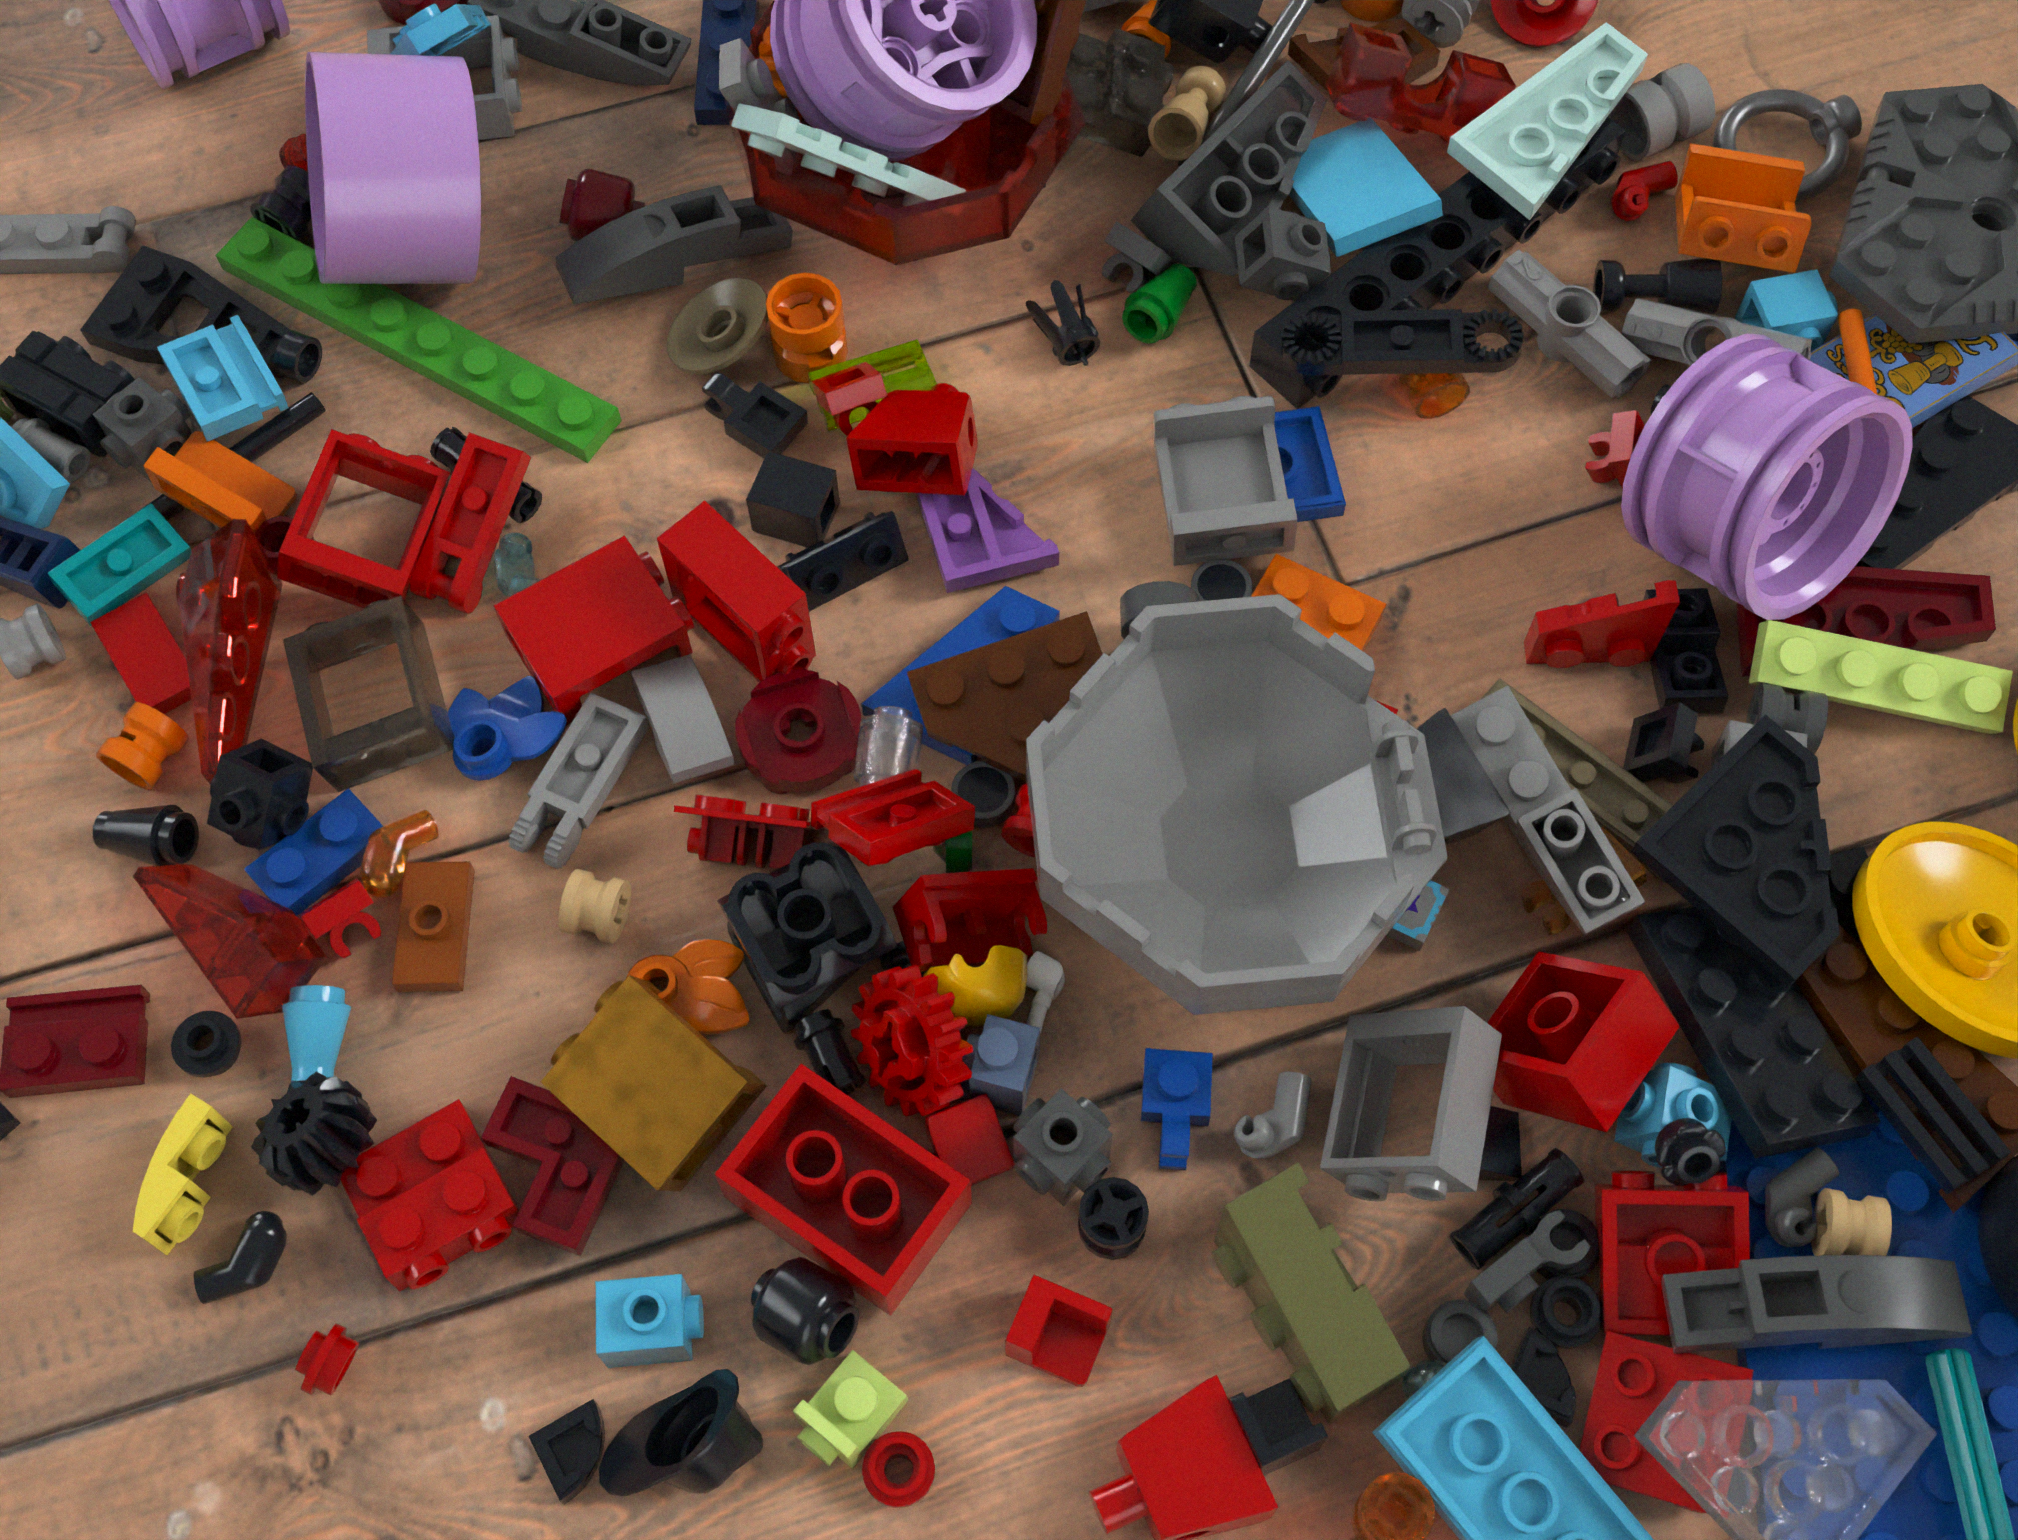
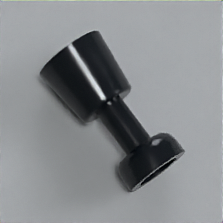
M1696 258L1666 262L1661 266L1659 274H1625L1624 266L1615 260H1599L1594 274L1593 293L1599 299L1601 305L1600 313L1617 311L1622 306L1624 298H1658V302L1704 314H1715L1719 307L1722 293L1721 262L1708 258Z

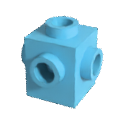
M1660 1063L1655 1066L1654 1070H1650L1619 1114L1614 1141L1642 1153L1641 1159L1645 1163L1663 1168L1657 1163L1655 1153V1141L1659 1132L1672 1121L1692 1118L1704 1124L1708 1131L1716 1130L1720 1133L1725 1141L1726 1153L1723 1157L1719 1158V1162L1726 1161L1732 1117L1714 1085L1697 1078L1695 1070L1681 1064Z

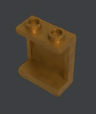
M628 975L624 981L612 984L600 996L594 1007V1011L597 1014L580 1034L576 1033L568 1037L556 1049L551 1058L553 1067L541 1080V1083L656 1190L680 1192L760 1096L767 1085L748 1068L736 1066L665 1003L658 996L660 990L651 982Z

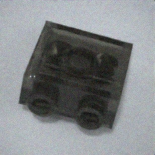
M1117 28L1107 42L1079 32L1078 41L1071 50L1062 80L1061 98L1054 108L1049 126L1143 157L1151 145L1148 138V126L1152 117L1165 106L1163 104V96L1167 93L1174 74L1173 64L1164 62L1165 46Z

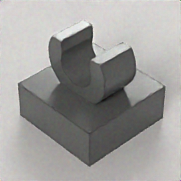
M1117 221L1104 240L1118 254L1111 256L1105 262L1102 275L1114 283L1123 269L1132 268L1133 278L1125 289L1130 294L1149 282L1148 272L1158 276L1171 265L1177 264L1162 249Z

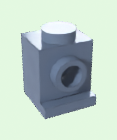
M987 1014L982 1034H970L967 1042L973 1045V1053L963 1056L962 1061L972 1071V1077L961 1082L964 1095L958 1100L967 1101L982 1094H988L995 1110L1020 1116L1025 1109L1040 1056V1028Z

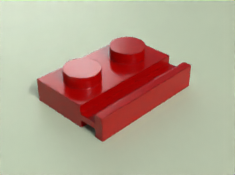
M913 769L811 802L810 826L816 830L823 827L829 829L828 838L870 867L889 863L895 857L927 846L940 845L946 839L974 830L976 807L935 780L927 783L922 782V772L918 769Z

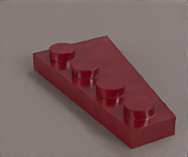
M1855 566L1832 591L1805 611L1786 619L1773 620L1916 651L1986 642L1996 630L1990 576ZM1737 602L1741 677L1750 676L1759 623L1766 621V619L1754 614Z

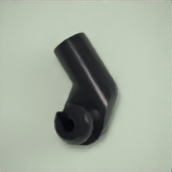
M260 1211L252 1214L246 1220L244 1229L241 1231L229 1260L194 1271V1285L202 1304L260 1287L270 1280L284 1251L287 1240L283 1221L277 1214L270 1211Z

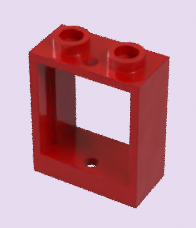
M331 429L279 550L277 579L398 620L410 589L412 573L448 486L450 472L439 468L428 458L419 455L405 456L380 447L376 441L365 435L355 433L347 435ZM338 475L422 505L397 569L312 540Z
M704 500L657 537L672 596H678L691 618L758 682L779 672L787 675L793 669L809 668L813 658L816 656L806 593Z

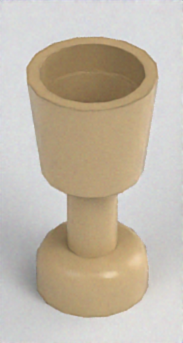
M1207 66L1189 68L1181 76L1177 84L1176 96L1152 117L1148 126V138L1152 147L1159 155L1169 160L1182 161L1188 159L1200 147L1208 123V116H1212L1221 107L1226 96L1225 83L1217 71Z

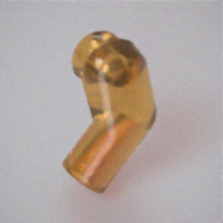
M427 810L378 828L371 833L360 869L363 886L370 895L384 898L394 894L403 878L409 851L438 838L437 824Z

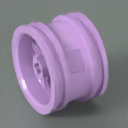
M775 0L771 11L770 43L776 71L789 99L810 126L841 137V143L843 141L882 154L889 158L888 161H903L923 154L959 128L964 121L978 117L987 109L1003 100L1019 86L1030 68L1037 43V13L1034 0Z

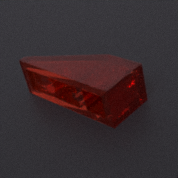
M193 864L138 867L133 875V878L236 1019L283 1013L282 1005L289 1002L290 988L307 985L327 958L309 934L306 924L291 909Z

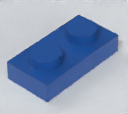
M348 788L306 820L295 834L284 837L244 868V870L290 922L392 842L393 839L387 829Z

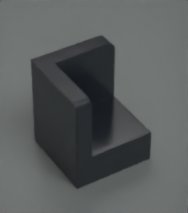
M769 452L765 456L746 498L752 530L762 535L807 548L822 540L824 541L840 504L836 470Z
M1290 1378L1247 1398L1241 1392L1228 1399L1264 1476L1319 1451L1328 1438L1322 1423L1312 1425Z

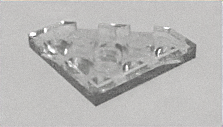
M1884 1379L1679 1380L1635 1433L1634 1437L1733 1540H1857L1937 1433Z

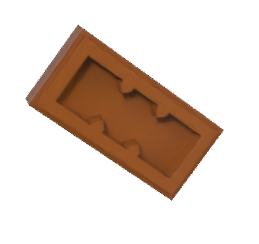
M470 861L405 862L392 985L397 992L463 991L475 874Z

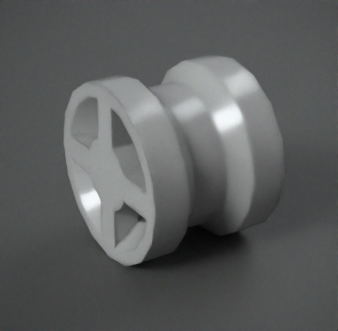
M38 603L25 608L23 616L12 621L0 618V657L9 672L17 680L30 675L32 667L43 662L54 665L66 660L65 650L58 633L47 613Z

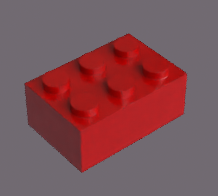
M800 1063L714 1174L726 1199L815 1263L849 1282L854 1291L889 1316L898 1307L972 1204L971 1180L802 1063Z

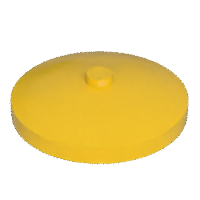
M1951 822L1916 823L1891 833L1863 862L1853 885V915L1860 940L1867 955L1879 974L1898 997L1928 1023L1952 1038L1975 1049L1997 1056L2018 1059V845L1991 832Z

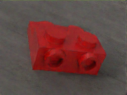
M459 1099L363 1152L356 1159L359 1168L349 1167L342 1173L340 1181L359 1217L356 1220L385 1278L399 1292L407 1287L419 1289L434 1283L447 1273L449 1263L472 1250L479 1253L498 1246L511 1235L512 1224L519 1212L512 1194L465 1106Z
M1611 1171L1612 1184H1595V1227L1597 1228L1599 1246L1600 1301L1603 1318L1600 1329L1604 1334L1609 1331L1617 1334L1670 1335L1661 1287L1663 1274L1738 1268L1741 1260H1749V1192L1739 1186H1727V1174L1717 1172L1712 1178L1703 1183H1689L1686 1186L1655 1185V1173L1650 1171Z

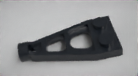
M144 245L80 329L90 345L134 361L165 365L157 347L180 337L162 335L158 332L182 298L190 297L210 310L196 331L211 325L218 330L230 325V318L236 315L240 317L243 324L255 329L256 333L252 340L274 378L284 379V377H288L299 382H307L318 371L322 359V346L317 338L290 330L193 263Z

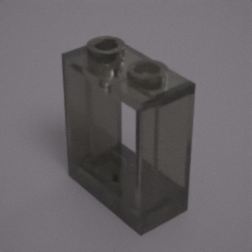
M402 596L390 600L372 602L361 611L331 622L313 624L304 632L283 639L312 767L338 792L454 749V736L424 623ZM397 642L413 707L334 735L319 671Z

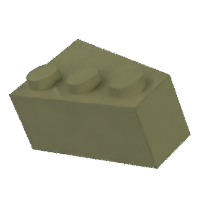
M1299 1162L1225 1205L1214 1240L1218 1248L1212 1251V1255L1226 1282L1233 1289L1242 1285L1256 1309L1250 1313V1316L1262 1340L1271 1350L1280 1347L1291 1363L1295 1372L1290 1374L1289 1378L1300 1401L1312 1414L1320 1410L1330 1425L1400 1382L1411 1366L1366 1284L1356 1285L1334 1251L1343 1242L1333 1224L1327 1223L1319 1228L1297 1189L1308 1184L1309 1180Z

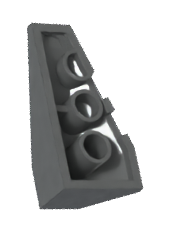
M1287 60L1156 189L1130 221L1154 245L1166 252L1176 262L1235 276L1238 273L1235 236L1268 206L1277 209L1281 208L1283 201L1289 196L1294 180H1292L1301 156L1308 149L1327 99Z

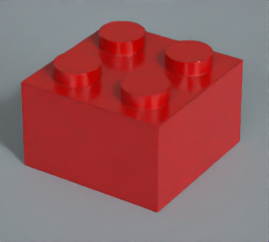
M1538 951L1487 1021L1490 1026L1502 1034L1493 1091L1504 1105L1607 1132L1680 1026L1644 972Z

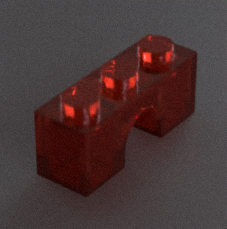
M1349 23L1326 83L1334 107L1340 114L1349 119L1366 121L1368 117L1387 121L1391 127L1406 134H1417L1419 130L1438 134L1447 143H1449L1452 135L1516 88L1504 63L1452 50L1445 69L1436 79L1422 85L1408 84L1404 80L1412 57L1402 36L1354 23Z

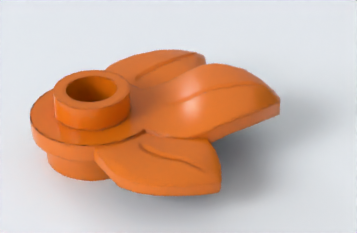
M711 939L692 941L672 957L668 955H652L641 959L627 974V977L630 975L646 981H650L655 977L667 978L669 980L668 986L658 996L700 1034L726 1033L747 1026L750 1022L741 994L728 980L740 968L745 958L744 952L731 943Z

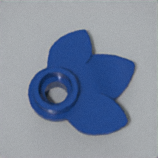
M526 676L490 700L477 691L463 688L453 701L447 714V727L455 737L453 742V761L461 774L469 779L483 781L495 778L506 771L512 762L534 759L548 751L564 732L567 719L563 713L544 711L542 693L533 676Z

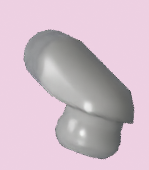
M1287 1071L1279 1073L1274 1108L1256 1115L1253 1119L1248 1115L1240 1118L1234 1129V1137L1244 1154L1252 1158L1268 1159L1301 1140L1305 1132L1312 1082L1309 1076L1298 1072Z

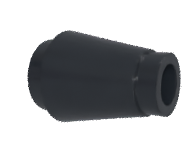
M177 805L103 811L95 819L93 840L100 849H107L164 869H169L176 864H184L192 858L198 845L199 829L194 816L183 812Z

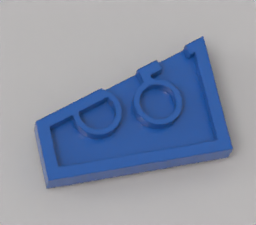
M1003 587L862 702L863 715L965 765L975 762L978 756L952 745L950 747L928 737L907 672L1059 621L1060 611L1012 588Z

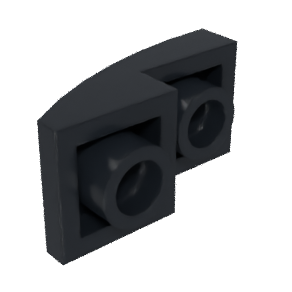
M1678 589L1680 603L1650 659L1659 708L1662 709L1680 702L1696 713H1723L1729 695L1715 651L1721 632L1708 589ZM1646 590L1644 600L1654 598L1656 590Z

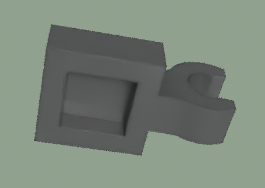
M1560 1210L1551 1212L1539 1222L1532 1235L1527 1239L1525 1237L1473 1279L1464 1295L1469 1301L1478 1304L1485 1312L1499 1304L1507 1314L1539 1287L1531 1277L1539 1268L1551 1267L1559 1270L1572 1268L1587 1254L1590 1245L1584 1239L1569 1251H1562L1554 1247L1550 1240V1231L1556 1229L1565 1216Z

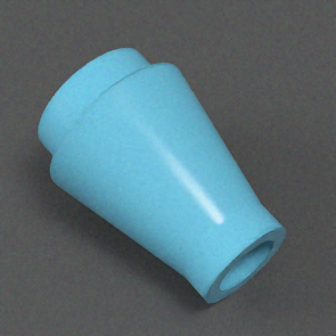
M324 985L290 988L289 1002L282 1005L292 1067L291 1081L294 1080L304 1084L308 1077L316 1071L326 1077H333L351 1011V1006L345 1004V990L339 987Z

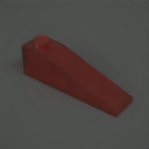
M246 519L231 520L191 550L187 571L179 575L176 585V598L180 608L201 773L210 785L217 772L219 756L247 745L283 585L282 581L277 579L278 574Z

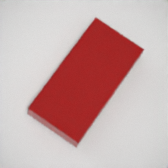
M147 592L90 622L136 702L146 704L166 714L206 692Z

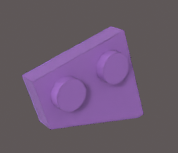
M972 468L968 489L964 496L916 493L947 593L1059 566V550L1057 545L1050 538L1044 542L1024 523V514L1009 500L998 497L993 492L992 485L974 468Z

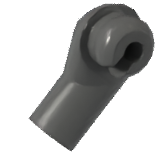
M1814 1147L1772 1178L1765 1187V1225L1772 1238L1778 1244L1785 1247H1802L1809 1244L1815 1238L1817 1223L1812 1222L1811 1196L1839 1176V1170L1835 1163L1818 1147Z

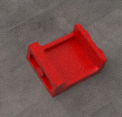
M625 535L494 605L506 637L530 675L536 680L553 711L565 715L567 719L566 726L572 723L581 709V696L672 646L680 657L693 653L688 631L694 628V623L688 610L678 596L668 600L659 587L664 584V579L655 561L647 551L638 555Z

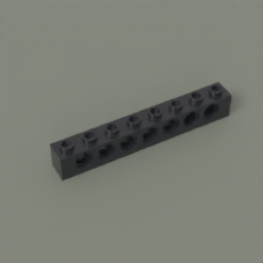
M1607 117L1530 220L1469 171L1438 194L1442 202L1443 216L1371 244L1254 331L1249 367L1296 409H1299L1314 396L1318 398L1326 396L1335 388L1342 375H1303L1290 369L1283 361L1281 338L1284 326L1290 323V319L1293 317L1299 318L1301 313H1306V316L1311 315V312H1316L1317 315H1341V311L1428 310L1438 302L1441 304L1449 302L1460 291L1464 282L1478 271L1482 274L1488 272L1497 264L1504 251L1517 241L1523 244L1530 240L1547 218L1555 212L1563 214L1568 211L1585 189L1593 183L1601 185L1606 182L1620 164L1621 157L1618 156L1626 130ZM1310 335L1297 340L1295 346L1299 347V351L1305 350V354L1311 351L1312 355H1315V351L1319 350L1321 353L1322 348H1326L1327 343L1320 337Z

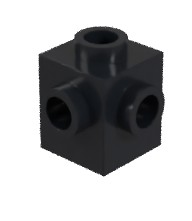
M262 738L219 756L217 772L210 785V795L212 798L207 824L232 836L233 840L238 844L258 850L282 840L287 835L295 834L303 826L308 816L309 804L307 796L314 764Z

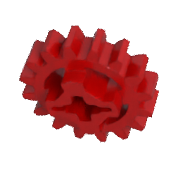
M917 965L903 969L898 966L872 975L871 982L862 984L858 988L863 1001L852 1004L851 1009L861 1021L860 1027L851 1029V1036L861 1041L864 1051L860 1052L856 1057L858 1064H869L872 1070L868 1084L871 1088L879 1085L885 1088L884 1103L888 1107L900 1103L903 1115L905 1116L920 1112L921 1116H925L950 1106L951 1101L959 1099L964 1095L960 1082L972 1077V1071L962 1061V1056L973 1053V1045L962 1040L959 1031L968 1024L966 1017H954L951 1011L955 1000L954 994L949 992L940 995L937 992L938 976L933 973L921 977L920 969Z

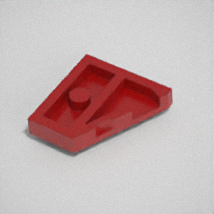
M1676 580L1654 583L1656 590L1654 598L1619 606L1616 593L1591 598L1581 604L1563 605L1536 612L1524 640L1526 664H1547L1553 668H1569L1580 663L1609 662L1616 667H1630L1641 662H1649L1680 603Z

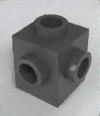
M1268 206L1235 236L1239 283L1241 287L1270 294L1281 300L1296 301L1331 273L1326 227L1323 222L1300 216L1294 212Z
M138 377L122 391L114 394L105 405L93 413V416L106 435L100 441L106 452L121 467L127 469L131 465L149 481L150 479L143 465L155 449L159 447L175 456L192 434L185 422L191 414L181 400L167 388L160 393L157 392L141 377Z
M1062 1088L1047 1103L1041 1098L1036 1099L1022 1112L1013 1126V1129L1017 1132L1013 1137L1015 1170L1036 1192L1041 1195H1045L1048 1192L1060 1204L1065 1206L1079 1190L1085 1193L1088 1187L1101 1180L1112 1166L1109 1158L1113 1134L1108 1130L1110 1127L1108 1118L1087 1098L1080 1097L1075 1101ZM1061 1131L1072 1143L1059 1145L1053 1139Z

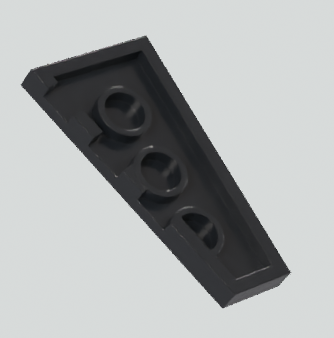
M1968 395L1930 417L1913 438L1909 468L1899 497L1884 527L1856 566L1903 569L1932 548L1938 539L1952 529L1956 531L1971 520L1976 512L1994 499L1999 500L2013 490L2018 484V425Z

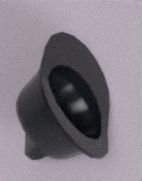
M729 1369L715 1370L692 1386L653 1404L634 1416L616 1434L605 1450L599 1466V1483L610 1495L624 1497L644 1491L661 1482L695 1494H707L718 1488L734 1471L758 1455L763 1448L764 1441L761 1433L755 1428L749 1415L737 1401L739 1394L738 1377Z

